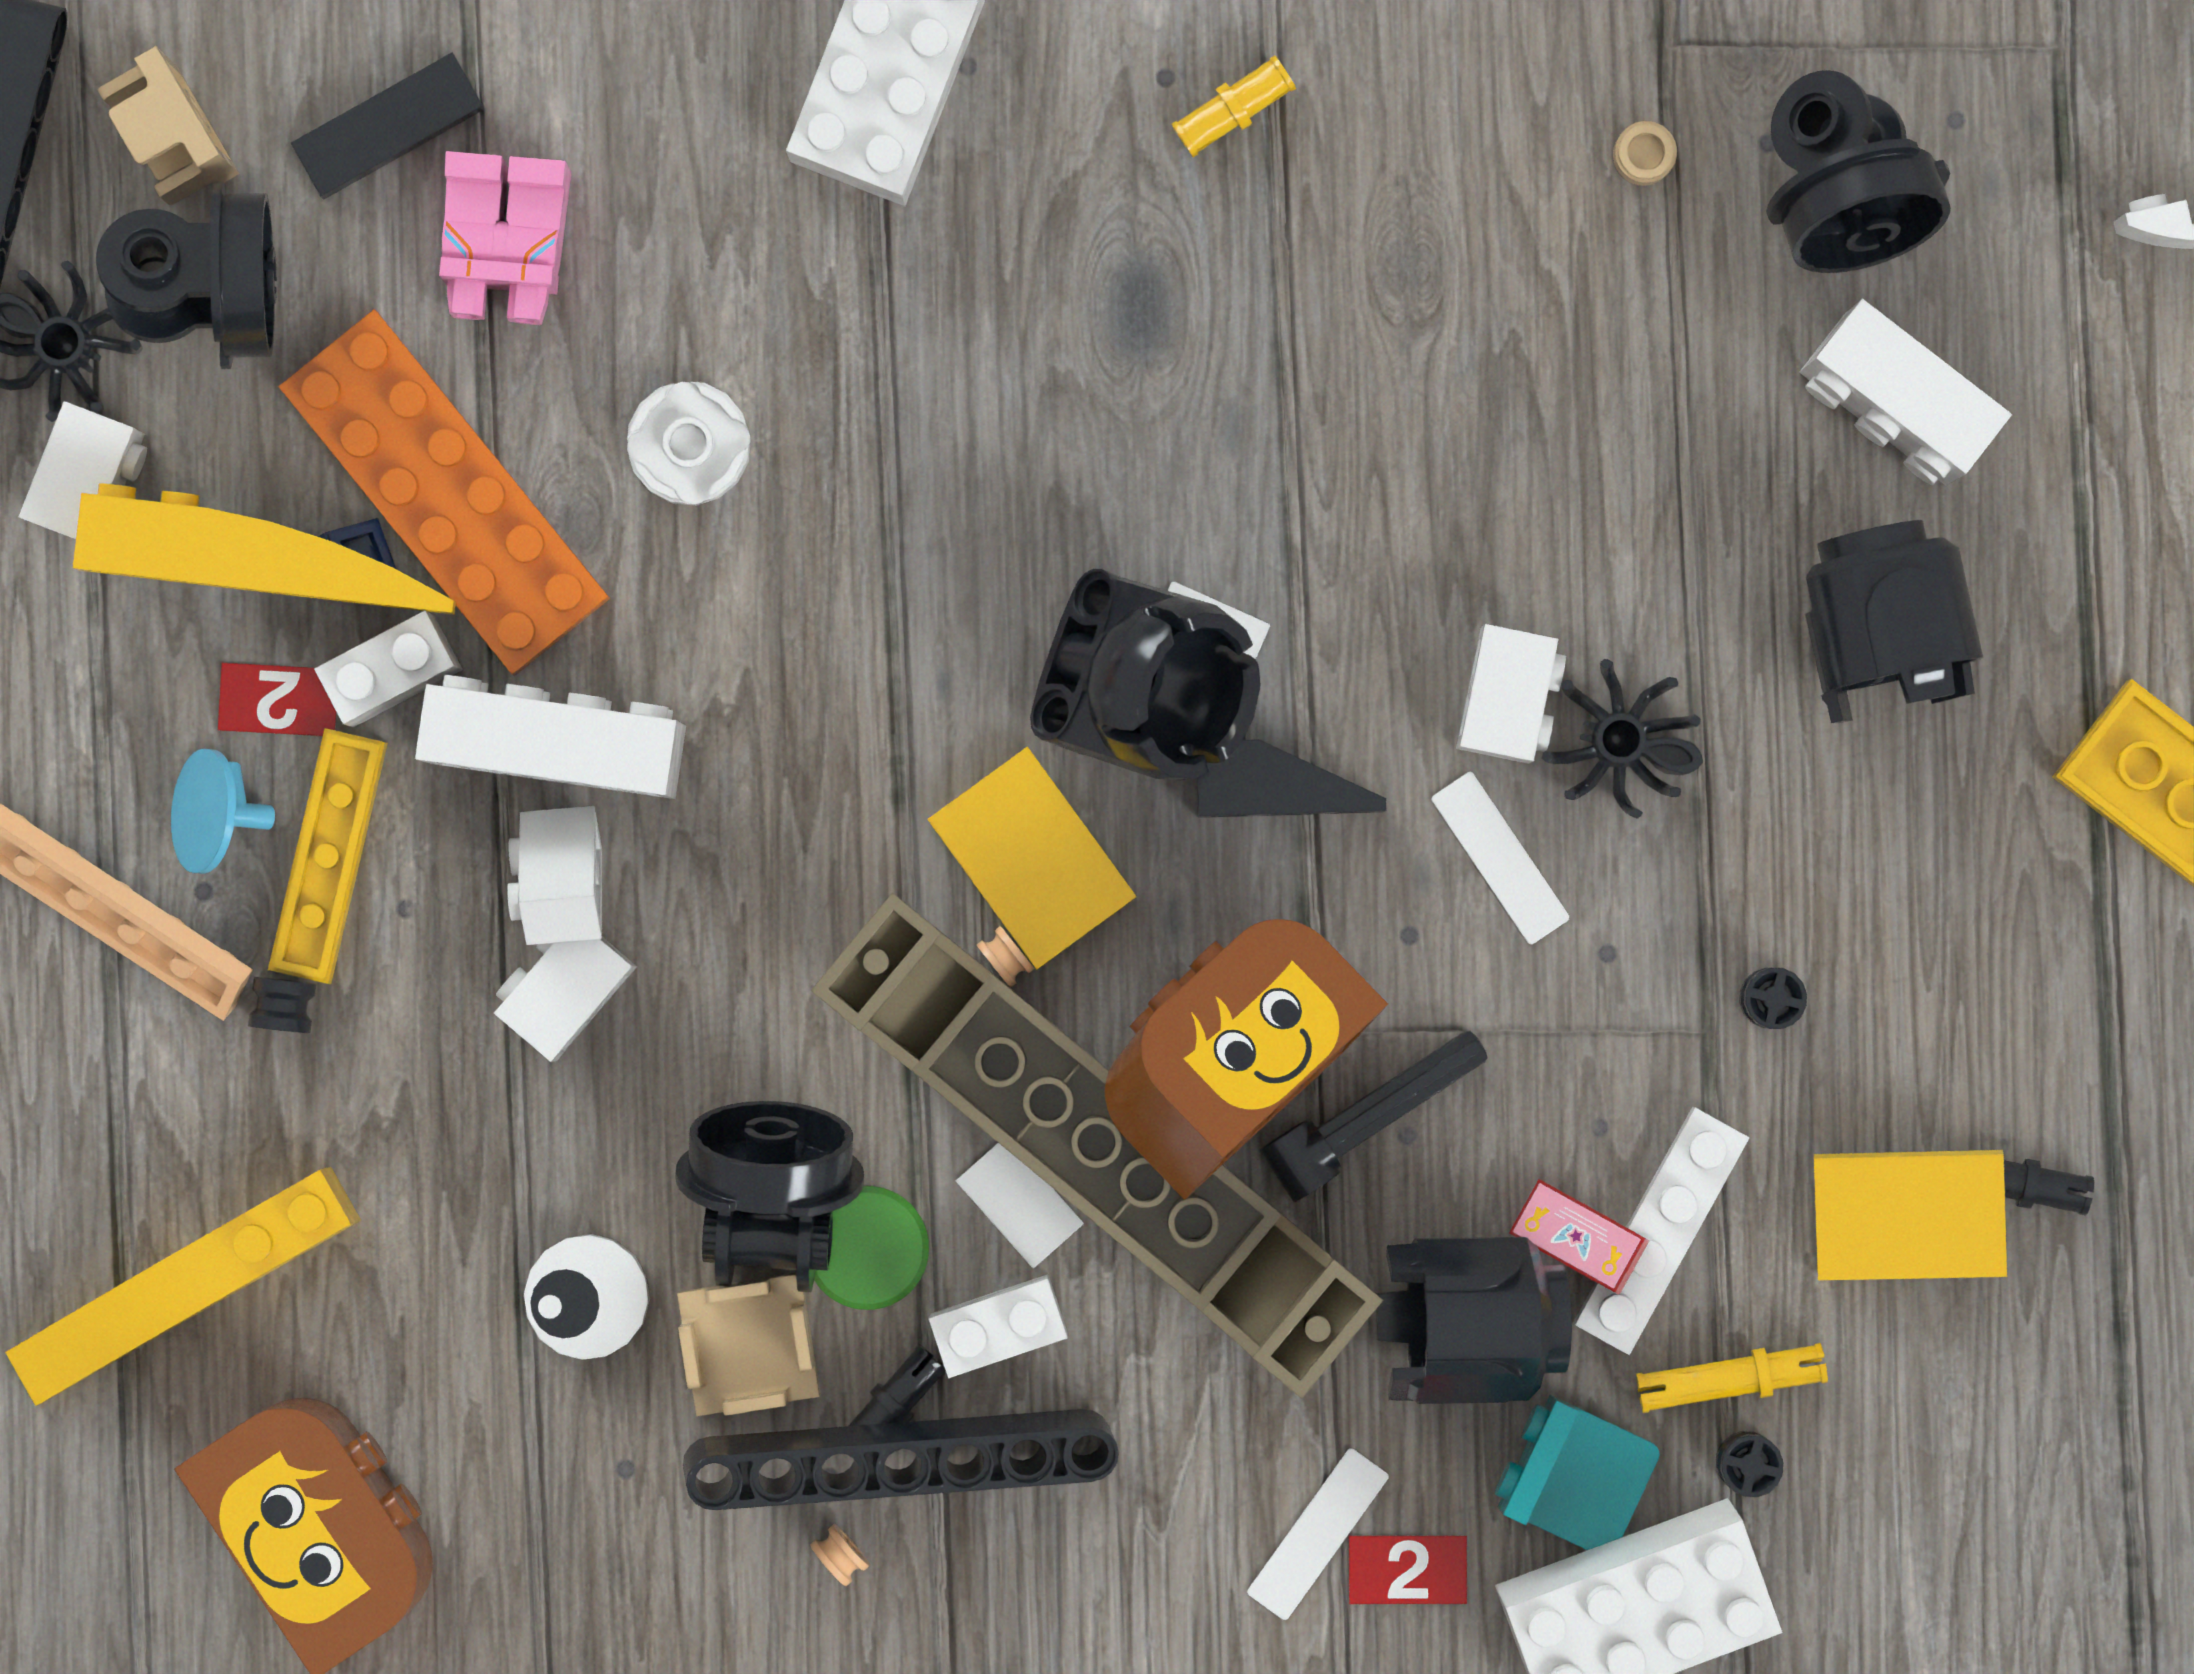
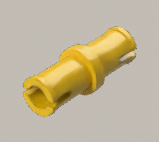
M1275 55L1269 58L1268 62L1229 87L1226 82L1215 89L1218 94L1217 96L1178 122L1175 121L1171 124L1193 158L1198 155V152L1237 126L1241 130L1252 124L1250 119L1252 116L1288 92L1296 89L1292 79Z

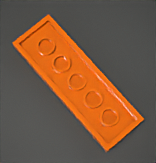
M373 309L278 386L448 597L456 602L457 608L513 676L517 675L610 599L604 589L376 309Z

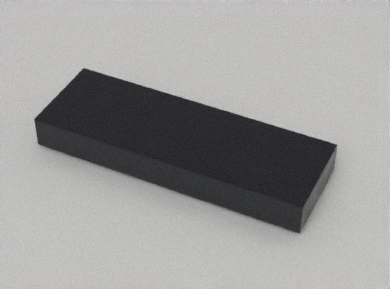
M452 52L291 142V145L320 197L324 200L485 110Z

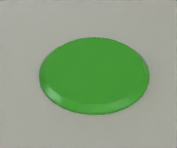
M864 1186L856 1199L832 1211L833 1236L828 1271L815 1270L814 1281L827 1296L844 1306L860 1310H875L900 1301L915 1288L927 1265L929 1240L921 1216L905 1198L885 1188Z

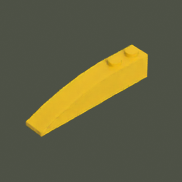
M104 483L98 484L97 495L81 493L73 568L79 571L455 614L456 602L393 567L335 542L274 522L211 508L198 507L200 495L162 491L161 502L135 499L137 490L135 487Z
M332 1167L320 1169L99 1296L5 1353L33 1403L37 1406L360 1222L361 1219Z

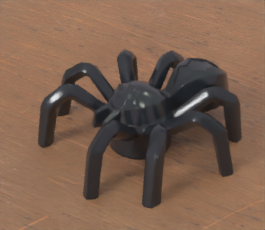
M68 260L62 262L61 267L71 281L74 301L66 317L61 316L51 295L26 270H20L17 278L42 304L49 317L48 320L44 321L39 311L32 303L12 293H0V327L14 337L35 338V343L13 344L0 340V352L15 357H39V360L24 377L15 379L0 377V388L10 391L30 388L47 368L50 369L49 412L45 417L51 422L57 420L62 407V373L67 374L81 397L90 407V411L102 414L104 410L103 403L92 391L78 370L81 367L92 373L94 369L88 363L89 360H101V356L91 350L92 347L133 355L140 353L143 349L138 339L130 342L90 335L89 331L113 319L108 308L82 322L78 321L87 301V293L81 276Z
M1603 659L1600 663V670L1610 691L1612 713L1609 714L1591 698L1578 690L1571 680H1564L1561 685L1564 694L1599 720L1598 723L1585 720L1583 725L1593 730L1592 734H1580V739L1591 742L1592 746L1565 752L1544 751L1542 759L1550 764H1571L1597 757L1599 761L1586 779L1571 789L1566 790L1564 793L1565 798L1576 800L1590 792L1608 768L1613 767V795L1626 814L1638 819L1642 816L1643 812L1632 804L1626 794V767L1629 766L1647 786L1660 794L1669 797H1679L1681 789L1671 786L1656 777L1640 760L1641 756L1649 760L1656 769L1664 774L1679 776L1695 771L1703 763L1702 754L1694 743L1677 737L1647 738L1646 734L1664 730L1697 727L1701 719L1693 714L1640 722L1641 715L1653 699L1678 686L1677 678L1667 677L1644 690L1629 713H1626L1622 688L1615 674L1613 662Z

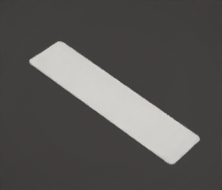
M1467 772L1432 796V802L1529 944L1536 943L1569 920L1568 913L1472 772Z
M1348 1449L1247 1591L1248 1595L1281 1619L1287 1620L1389 1478L1388 1474L1356 1450Z

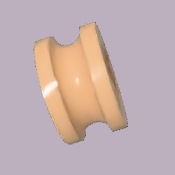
M999 926L994 930L996 936L993 941L984 942L982 940L977 944V947L1011 988L1016 984L1015 977L1019 972L1026 971L1030 973L1035 968L1006 931Z
M832 1524L828 1528V1538L823 1541L815 1539L810 1546L830 1573L840 1583L847 1586L852 1582L851 1573L854 1570L861 1569L864 1571L870 1564L850 1537L839 1526Z

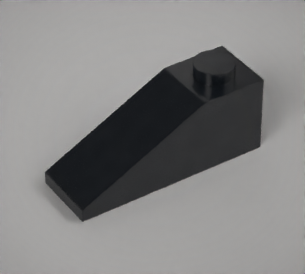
M1246 734L1240 746L1225 761L1215 764L1207 762L1209 772L1197 777L1198 818L1383 813L1387 811L1385 797L1262 740H1246Z

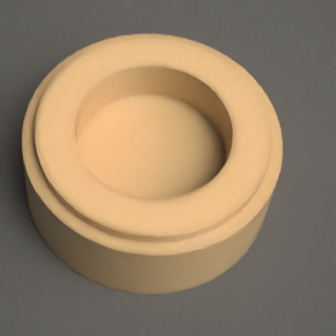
M1640 121L1628 126L1620 134L1613 150V160L1619 174L1628 182L1640 186L1653 185L1664 179L1673 168L1677 157V146L1672 134L1664 126L1652 121Z

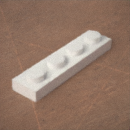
M1692 1107L1626 1228L1650 1240L1620 1295L1595 1282L1573 1322L1574 1325L1630 1355L1747 1144L1748 1136L1696 1107Z

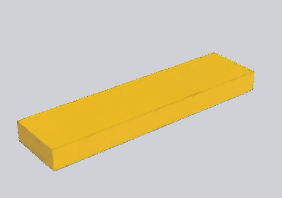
M324 729L268 970L326 984L332 983L388 743Z

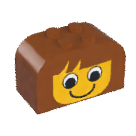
M1285 919L1266 920L1248 927L1225 948L1217 940L1213 942L1189 966L1191 969L1179 981L1176 978L1172 979L1148 1002L1149 1007L1129 1026L1136 1035L1116 1058L1108 1072L1105 1084V1101L1114 1125L1184 1200L1344 1053L1388 1005L1322 935L1304 924Z
M294 1398L276 1403L252 1416L181 1463L174 1470L310 1674H325L393 1628L418 1604L430 1583L433 1558L428 1538L416 1520L417 1517L422 1515V1511L407 1487L402 1483L394 1487L381 1466L387 1463V1458L374 1437L367 1431L360 1435L351 1421L340 1410L326 1402L311 1398Z

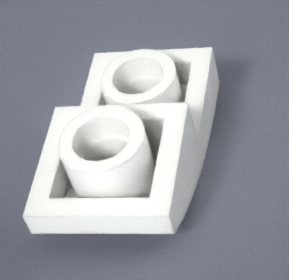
M2166 194L2141 198L2130 202V212L2125 213L2114 221L2116 234L2134 241L2162 247L2194 249V224L2191 222L2187 200L2168 204Z

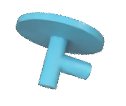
M214 749L197 750L187 759L175 786L171 809L172 841L180 864L189 872L205 874L215 869L223 859L234 827L269 830L275 821V810L272 805L246 802L241 765L237 762H228L221 752Z

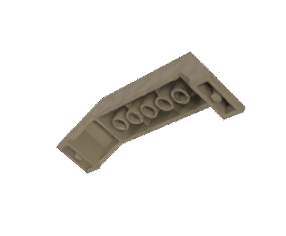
M893 892L811 989L816 996L857 1030L861 1031L914 1072L1198 1308L1250 1354L1254 1360L1301 1399L1382 1303L1383 1299L1224 1165L1184 1200L1114 1125L1105 1101V1084L1109 1069Z

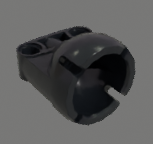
M1092 569L1085 572L1077 581L1060 619L1034 698L1030 715L1031 729L1035 736L1043 741L1155 779L1180 781L1195 779L1209 772L1207 762L1211 764L1221 763L1240 746L1254 718L1261 686L1259 666L1256 659L1249 654L1243 653L1253 646L1247 630L1217 605L1126 579L1103 569Z

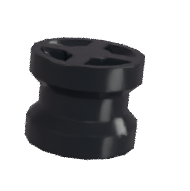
M1762 968L1754 971L1744 980L1740 989L1739 1004L1743 1014L1751 1023L1761 1028L1783 1029L1793 1025L1802 1017L1807 1006V992L1803 982L1795 973L1784 968Z
M254 977L252 989L258 995L257 1008L249 1014V1027L298 1033L311 1032L312 1020L306 1013L308 1001L315 996V983Z
M1740 1431L1730 1435L1721 1443L1716 1453V1468L1719 1477L1729 1488L1744 1497H1760L1770 1493L1779 1484L1783 1475L1784 1462L1780 1450L1766 1437L1754 1431ZM1751 1447V1450H1750V1453H1749V1454H1746V1455H1744L1742 1458H1739V1457H1741L1743 1454L1748 1453V1452H1749V1448Z

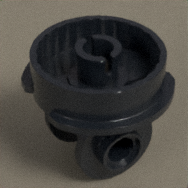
M1831 70L1809 73L1796 80L1782 94L1774 109L1771 120V139L1775 151L1781 160L1795 169L1798 174L1789 179L1773 195L1767 206L1766 213L1773 225L1782 224L1793 259L1798 266L1818 273H1840L1868 268L1913 250L1942 228L1949 217L1951 209L1944 188L1950 176L1948 165L1944 160L1935 161L1929 152L1918 147L1917 142L1907 139L1903 120L1890 104L1879 97L1866 94L1864 89L1847 75Z
M214 182L211 196L210 223H188L178 215L165 210L142 209L123 215L107 228L97 247L96 266L101 283L105 288V298L110 315L125 333L145 342L166 343L185 337L196 328H213L214 342H220L219 358L221 369H231L233 358L272 356L275 304L277 299V288L275 287L277 264L275 248L273 247L271 210L267 193L226 194L225 183Z
M751 1101L715 1108L702 1114L692 1123L689 1131V1150L680 1157L676 1164L675 1179L679 1190L687 1198L706 1207L703 1224L702 1259L703 1262L715 1263V1281L717 1286H731L735 1266L758 1268L760 1266H769L773 1269L796 1270L797 1291L812 1292L815 1270L828 1271L830 1265L833 1236L832 1211L852 1202L859 1196L864 1187V1169L857 1158L852 1155L853 1132L844 1120L828 1111L804 1104L782 1101Z

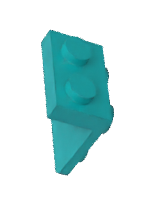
M1549 1395L1545 1406L1536 1404L1527 1419L1521 1438L1528 1442L1518 1464L1509 1461L1500 1477L1495 1490V1495L1501 1498L1497 1506L1503 1515L1524 1525H1527V1522L1586 1550L1622 1538L1659 1460L1660 1453L1658 1447L1640 1436L1555 1396Z

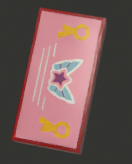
M1538 1179L1509 1231V1234L1515 1237H1527L1541 1252L1618 1295L1622 1292L1650 1241Z

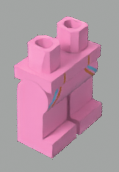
M446 151L445 217L439 276L447 285L450 315L457 319L484 320L487 289L509 291L507 311L509 322L542 325L549 294L557 295L558 273L571 181V171L566 161L510 156L508 167L500 155ZM507 181H508V183H509V193H508L507 215H506V222H504L505 202H506V191H507Z

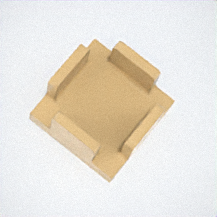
M157 46L134 58L138 64L137 66L98 88V92L104 102L111 107L108 112L109 117L131 155L138 164H148L155 178L160 181L154 188L159 197L168 205L177 203L212 182H226L240 174L179 68Z
M796 1273L732 1283L730 1287L712 1286L677 1293L682 1322L678 1330L687 1387L693 1391L696 1416L724 1412V1416L782 1407L791 1401L820 1397L821 1393L805 1292L797 1291Z

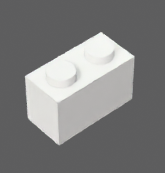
M64 401L19 518L76 540L81 493L97 495L99 483L125 486L127 480L134 482L142 470L147 455V447L141 445L145 434L133 427Z
M427 611L411 617L314 668L342 723L351 727H356L424 691L426 684L435 685L443 681L444 675L452 676L463 670L436 617Z
M1488 624L1480 628L1456 749L1528 764L1534 761L1536 751H1547L1554 717L1544 715V708L1548 690L1558 692L1560 689L1566 661L1565 655L1556 654L1559 639Z
M595 806L520 812L519 838H509L511 873L513 876H519L518 882L508 883V906L511 921L522 920L526 945L602 939V845Z
M604 937L594 940L538 944L536 948L544 954L528 973L519 967L496 993V996L503 1003L494 1014L550 1062L557 1061L637 968L631 960Z
M1048 1274L931 1313L929 1316V1322L948 1378L1068 1338V1332Z

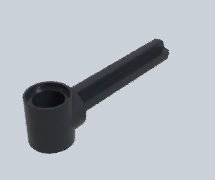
M1464 1031L1319 1127H1316L1312 1121L1308 1122L1305 1120L1261 1148L1260 1151L1292 1201L1297 1202L1340 1173L1341 1165L1338 1158L1485 1063L1488 1058L1486 1050L1475 1034L1471 1031Z

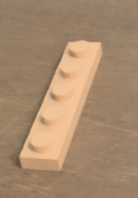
M0 803V874L222 1021L226 1019L236 1007L253 969L236 959L230 952L219 948L187 927L180 919L169 915L134 892L125 883L116 880L81 857L75 850L64 846L31 824L22 815L14 813Z

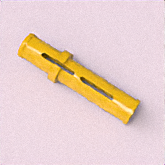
M1815 1343L1812 1346L1766 1353L1765 1348L1752 1349V1356L1645 1374H1642V1372L1636 1373L1638 1392L1664 1389V1391L1640 1394L1639 1400L1642 1413H1648L1650 1410L1756 1392L1759 1393L1760 1398L1773 1396L1774 1389L1818 1382L1827 1383L1826 1363L1808 1367L1799 1366L1822 1362V1358H1824L1821 1343Z

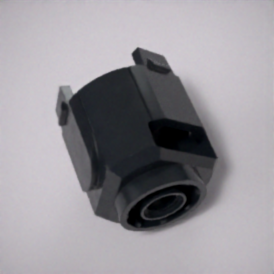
M1923 520L1905 521L1834 537L1817 544L1821 563L1813 565L1806 576L1812 610L1806 613L1805 617L1822 693H1824L1821 697L1827 705L1831 723L1853 721L1847 691L1899 681L1906 704L1931 700V703L1935 704L1975 694L1970 663L1983 659V653L1959 547L1943 537L1927 539Z
M1527 1237L1415 1238L1411 1244L1387 1245L1386 1257L1391 1282L1407 1283V1290L1376 1293L1383 1299L1376 1309L1377 1340L1408 1343L1409 1367L1392 1368L1388 1385V1400L1416 1401L1417 1404L1529 1401L1541 1388L1545 1373L1567 1372L1572 1341L1571 1297L1567 1272L1563 1265H1543L1539 1249Z

